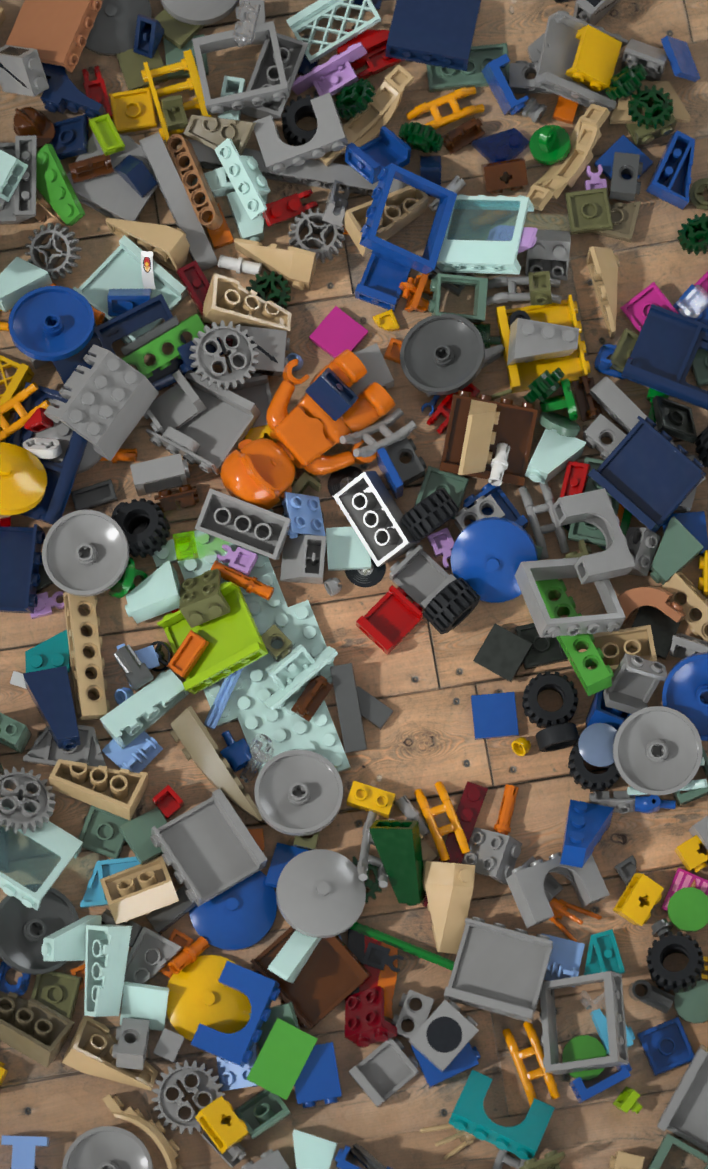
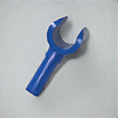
M435 395L429 403L423 404L422 413L426 407H431L432 411L429 413V416H432L435 412L434 406L441 395Z

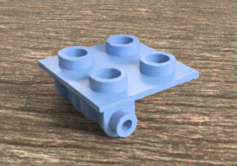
M284 492L285 499L282 501L284 517L291 519L287 535L291 539L297 538L298 534L326 536L319 497Z
M144 731L124 749L112 739L101 751L120 769L140 773L163 748L153 737H150Z
M542 933V935L548 936L549 940L553 941V949L544 980L552 981L578 976L585 944Z
M255 1042L251 1049L253 1051L252 1058L248 1064L245 1063L244 1068L216 1056L218 1075L220 1077L219 1083L223 1084V1087L220 1089L221 1092L258 1086L247 1080L257 1059V1045Z

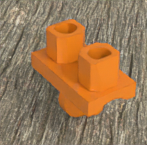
M423 273L422 275H417L415 279L409 277L407 282L400 283L399 288L404 291L402 297L408 299L404 310L408 312L416 310L422 313L427 310L429 301L422 298L421 295L423 292L429 295L433 293L430 291L431 280L428 279V273L426 275Z

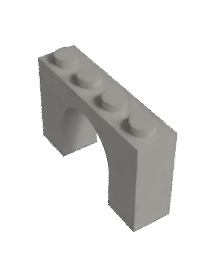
M330 93L310 100L317 119V131L314 137L304 145L290 146L285 144L280 138L276 123L271 115L253 121L256 123L254 132L270 174L281 173L290 166H300L306 160L312 158H321L330 151H340L349 144L335 102Z
M605 488L558 498L552 509L559 526L587 522L596 526L603 533L606 540L605 551L581 556L574 566L581 585L628 575L635 567L634 557L628 549L626 536L621 531L619 518L614 513L611 498L607 495Z
M561 852L549 856L548 861L543 862L542 859L532 862L529 868L525 869L524 866H520L512 870V875L506 878V881L527 928L543 923L554 916L544 892V879L547 873L555 872L565 876L573 885L582 907L601 901L610 895L592 854L583 868L560 864Z

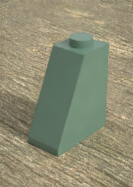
M674 516L669 521L649 569L651 578L656 583H661L662 585L676 572L685 568L704 548Z

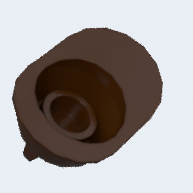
M24 107L20 110L18 108L15 109L16 114L13 119V128L17 136H37V148L43 147L52 141L55 135V127L43 113L32 107Z

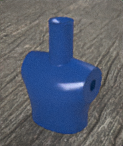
M229 730L221 734L227 747L220 752L234 772L254 762L250 748L244 738L235 742Z
M657 795L635 796V812L651 814L659 811L660 808H676V800L660 799Z

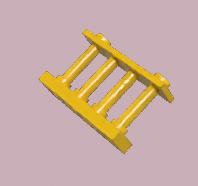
M191 49L183 51L184 58L181 59V62L149 70L148 63L144 62V70H141L144 83L148 82L162 127L158 129L162 140L166 141V144L171 135L184 133L186 128L172 131L167 130L158 100L159 97L187 89L190 91L194 90L195 98H192V101L183 103L184 110L187 111L195 108V110H200L201 116L211 117V115H208L205 106L201 81ZM180 70L188 71L190 78H187V81L155 90L152 78Z

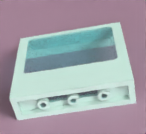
M458 195L436 266L439 271L520 275L521 266L516 258L527 212H534L535 209L530 198L525 196L506 197L504 195H498L497 197Z
M50 821L48 823L44 822L42 828L36 826L35 832L27 828L26 834L21 829H18L17 834H14L13 828L6 832V826L2 825L0 827V888L7 895L21 900L26 907L38 911L42 898L73 857L76 859L81 853L83 842Z

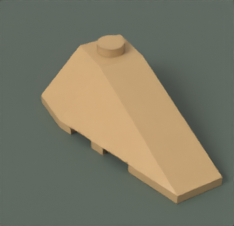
M113 218L105 220L111 233L119 238L125 235L134 244L136 243L141 250L153 252V255L161 260L159 264L177 273L179 268L186 265L190 244L186 238V233L181 229H174L168 225Z
M235 238L234 245L237 251L256 263H262V267L269 272L274 271L275 276L278 277L281 274L282 280H287L288 284L292 285L294 289L301 291L304 289L310 290L316 271L315 252L291 246L288 247V250L279 248L277 244L265 247L258 241Z
M593 246L589 247L586 264L609 337L612 339L616 333L617 281L620 262L617 254H613L612 248Z
M216 273L213 274L203 304L202 322L210 324L215 322L219 326L221 320H223L225 326H228L230 321H232L233 328L240 324L242 326L285 330L287 333L291 331L292 313L270 300H263L257 296V292L252 289L248 291L239 285V281Z
M424 861L422 884L428 899L427 907L431 913L432 930L437 952L458 953L474 888L475 865Z
M84 1015L67 1048L62 1063L85 1074L151 1091L158 1071L147 1061L144 1063L143 1070L116 1067V1058L112 1057L113 1046L118 1044V1040L109 1033L110 1029L105 1025Z

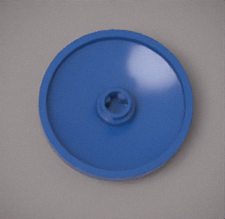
M45 286L28 292L16 302L11 310L8 322L10 335L15 346L25 355L41 361H58L74 356L89 343L95 329L94 313L88 300L77 291L63 286Z
M499 517L483 518L469 524L456 538L451 552V568L456 579L463 578L481 597V601L491 603L509 601L521 595L522 592L515 578V573L521 562L538 561L535 543L528 532L517 523Z
M706 652L693 654L679 661L668 673L662 691L663 707H669L684 714L696 727L701 741H708V653Z
M258 871L198 907L196 905L189 911V916L199 936L204 937L210 945L228 951L247 949L260 942L271 930L277 915L275 890L273 887L265 885L266 875Z

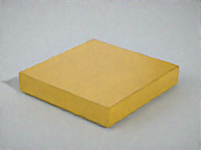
M150 87L109 94L114 125L119 134L157 128Z

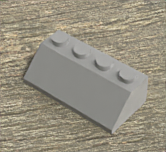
M276 33L290 94L308 43ZM271 39L265 40L246 91L280 84ZM288 98L280 99L278 102H265L261 106L252 105L244 107L242 114L257 119L269 115L273 119L281 118Z
M364 471L333 495L377 567L405 554L411 547L420 543V541H416L402 523L401 518L403 514L376 471Z
M210 488L195 529L274 560H279L291 519Z

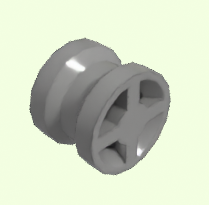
M532 97L526 104V107H524L522 115L530 117L532 122L537 124L544 115L547 106L537 103V100Z

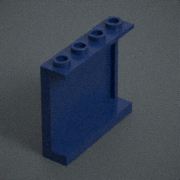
M396 0L386 44V57L467 71L481 0Z
M638 416L639 422L597 470L593 468L588 475L603 489L605 488L614 499L650 531L656 533L707 474L702 470L705 466L695 458L691 461L686 456L689 452L679 444L675 447L670 442L673 438L665 431L659 433L655 429L657 424L649 417L643 419Z
M34 524V528L0 527V612L34 614V607H37L38 596L36 589L40 584V574L38 572L39 565L42 564L41 546L45 539V532L37 524Z

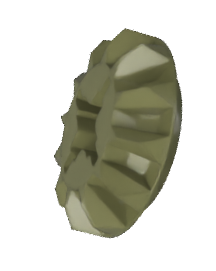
M703 178L693 183L689 196L691 203L697 209L707 211L708 200L705 202L704 196H700L705 188L708 193V178Z

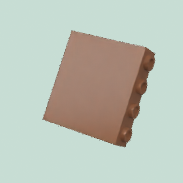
M25 0L6 45L37 49L41 63L64 66L70 73H73L83 47L86 45L89 33L94 26L97 14L101 9L103 0Z

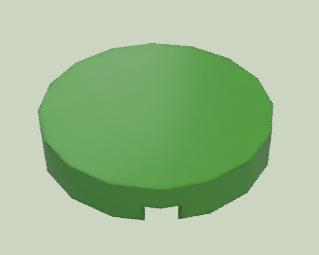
M693 887L682 888L676 891L670 898L667 906L668 917L672 924L684 932H696L704 928L708 923V896L701 890Z
M580 1035L571 1039L565 1045L562 1052V1063L607 1057L603 1044L596 1038L589 1035ZM604 1068L568 1074L575 1079L581 1077L582 1081L591 1080L598 1077Z

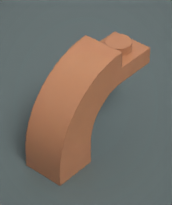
M656 586L636 587L625 591L617 597L626 617L623 624L629 621L638 608L646 605L658 608L677 623L683 620L686 613L682 611L684 608L675 601L670 602L674 595L673 593Z

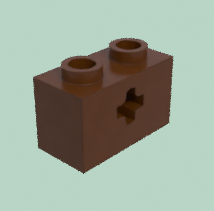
M523 158L481 165L484 189L487 192L490 191V194L502 193L503 189L511 188V191L522 190L523 186L528 185L526 164ZM503 172L510 175V177L506 178L505 182L500 179L504 175Z

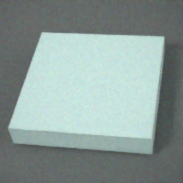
M352 526L326 528L328 571L371 569V556Z
M125 981L120 1025H122L123 1018L150 1020L151 1030L163 1031L166 1023L169 988Z

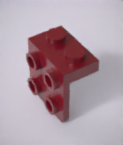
M377 986L349 995L345 999V1038L355 1043L358 1047H368L370 1044L384 1042L389 1038L397 1036V1027L384 1020V988Z

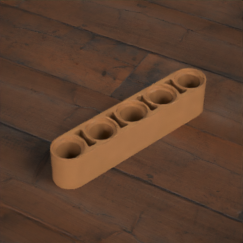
M180 134L171 135L167 140V147L198 221L210 230H216L221 227L223 218L193 146L189 140ZM182 142V146L177 149V145ZM190 160V164L184 167L185 163ZM198 178L197 183L192 186L193 180ZM205 196V201L200 204L201 198ZM213 214V219L208 222V217Z

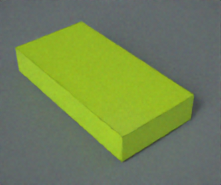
M109 113L89 119V125L105 156L125 150V145Z

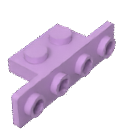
M361 42L349 46L346 51L332 56L329 61L314 67L306 75L297 77L292 90L296 95H299L315 86L319 96L330 93L331 96L337 94L345 86L348 87L359 80L350 63L367 54L366 48Z

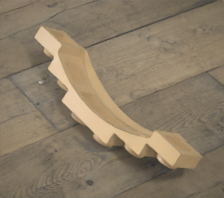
M399 64L384 78L385 81L375 92L376 95L371 97L373 102L367 104L368 108L362 111V114L357 113L355 118L352 117L343 125L349 144L353 142L357 147H361L372 141L380 134V128L386 127L392 119L401 101L403 91L414 81V77ZM346 146L340 151L325 153L323 157L318 159L328 167L340 154L343 155L346 152Z
M595 104L589 106L585 114L579 118L570 136L571 149L567 157L563 161H558L551 165L547 172L531 186L530 192L526 197L530 198L536 210L542 211L551 198L557 200L565 187L572 188L594 157L591 150L602 136L599 129L610 115L607 108Z
M109 1094L102 1099L115 1118H121L137 1125L154 1140L165 1158L168 1169H183L179 1163L176 1164V1159L180 1157L177 1153L180 1148L173 1139L167 1140L163 1134L166 1130L159 1120L157 1122H154L152 1119L146 1121L138 1108L134 1110L131 1106L123 1111L122 1108L125 1105L117 1095L113 1098Z

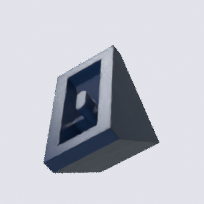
M142 14L137 15L133 52L151 59L154 57L165 32L158 20Z
M128 155L114 167V170L142 198L158 185L144 163L131 155Z
M420 156V176L440 186L441 156Z

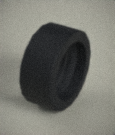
M563 723L540 730L536 733V739L541 752H550L575 745L579 740V734L575 723Z

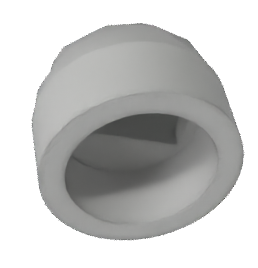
M333 577L324 581V587L331 597L338 594L342 589V584H339L340 580Z

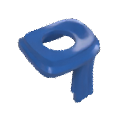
M603 345L595 359V369L600 373L624 380L625 378L621 377L622 373L610 369L612 360L607 359L608 356L613 354L616 345Z
M2 961L0 965V991L8 994L13 992L18 994V997L23 996L28 989L31 975L22 973L23 976L18 978L17 984L11 985L5 978L7 971L11 967Z

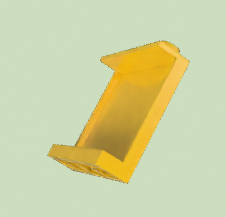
M571 294L568 295V299L561 300L560 304L531 305L508 310L505 309V306L496 307V319L501 344L504 347V359L512 393L529 391L530 389L527 386L546 370L551 374L559 367L565 374L560 380L569 379L570 383L580 380V376H588V373H591L589 361H585L584 357L586 344L580 338V333H582L581 321L576 319V314L578 313L577 302L573 301ZM521 310L529 315L530 320L579 328L578 348L570 356L533 360L532 362H521L507 366L510 336L508 318L515 311Z

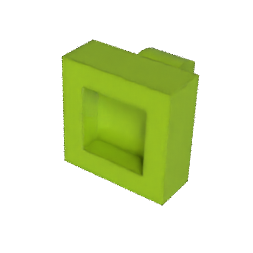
M627 1086L613 1102L616 1108L625 1113L631 1110L638 1114L643 1108L637 1102L641 1095Z

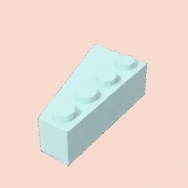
M169 669L166 672H161L155 680L100 718V721L107 733L124 749L142 732L146 731L184 699L189 692L185 690L182 681Z
M111 924L86 925L85 1016H119L132 926Z

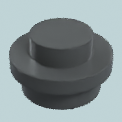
M661 919L651 926L653 937H659L662 934L664 937L668 936V932H671L673 927L672 923L668 922L667 919Z

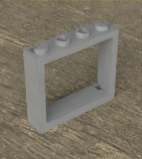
M274 21L192 39L208 115L216 113L220 115L225 111H238L247 106H261L265 102H278L280 99L290 97ZM271 39L280 84L211 99L202 54Z
M580 557L525 561L520 563L515 573V578L540 638L619 631L626 617L610 579L594 582L607 614L551 619L535 581L578 577L574 565Z
M607 971L543 982L539 1000L541 1002L540 1021L543 1031L541 1042L544 1046L543 1066L546 1073L559 1075L629 1065L622 974ZM604 982L609 1056L559 1063L554 989Z

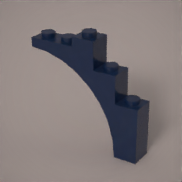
M42 63L49 88L41 96L45 109L52 113L57 111L64 114L67 108L74 113L78 111L84 113L90 119L107 114L101 103L87 97L76 88L68 78L64 66Z

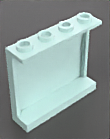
M125 235L119 240L120 246L78 289L76 287L73 288V290L83 295L92 307L105 313V322L117 317L108 316L107 296L109 289H145L141 272V251L143 250ZM153 260L156 289H151V299L162 294L172 312L188 295L187 288ZM160 318L122 337L121 340L128 344L161 324L164 319Z

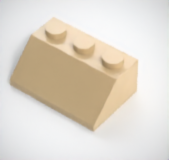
M471 400L458 475L484 472L486 464L491 465L493 452L489 451L490 444L494 445L496 432L492 431L493 424L498 425L500 412L496 411L497 404Z
M651 625L619 629V631H612V633L600 632L592 634L595 640L593 644L596 648L599 647L604 655L603 662L605 665H610L613 674L625 653L633 656L637 655L652 662L657 661Z
M162 856L100 879L116 925L179 901Z

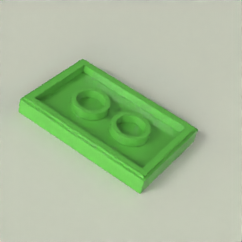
M277 1018L247 1080L287 1100L318 1038Z

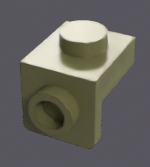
M182 95L161 99L162 113L167 130L172 131L186 128L188 120L183 107Z
M303 472L298 480L294 479L291 485V493L302 494L308 485L319 492L322 488L321 480L316 475L311 473L308 475L306 472Z

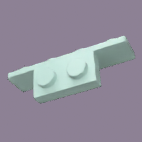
M227 138L215 148V152L249 218L254 220L267 210L261 196H266L271 190L267 185L266 178L258 167V162L253 156L239 155L232 139Z
M298 645L267 672L280 689L270 696L264 704L272 711L282 707L286 699L298 693L302 689V685L308 680L314 679L318 675V671L324 666L330 665L335 660L338 652L328 646L313 659L303 645Z

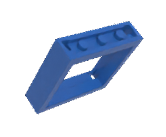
M391 163L382 168L381 173L377 177L379 182L372 193L373 202L366 212V224L360 231L362 232L360 245L426 275L435 270L457 193ZM393 178L439 199L423 257L376 236Z

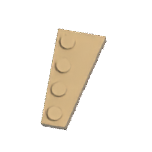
M410 185L389 193L376 236L387 240L425 213L429 200L428 195ZM373 200L346 210L343 221L344 228L363 257L372 251L360 245L362 232L360 231L366 224V212L372 205Z
M58 759L49 776L50 786L53 787L52 790L130 821L149 785L147 772L140 771V773H134L127 769H108L107 766L101 765L98 767L88 766L87 763Z

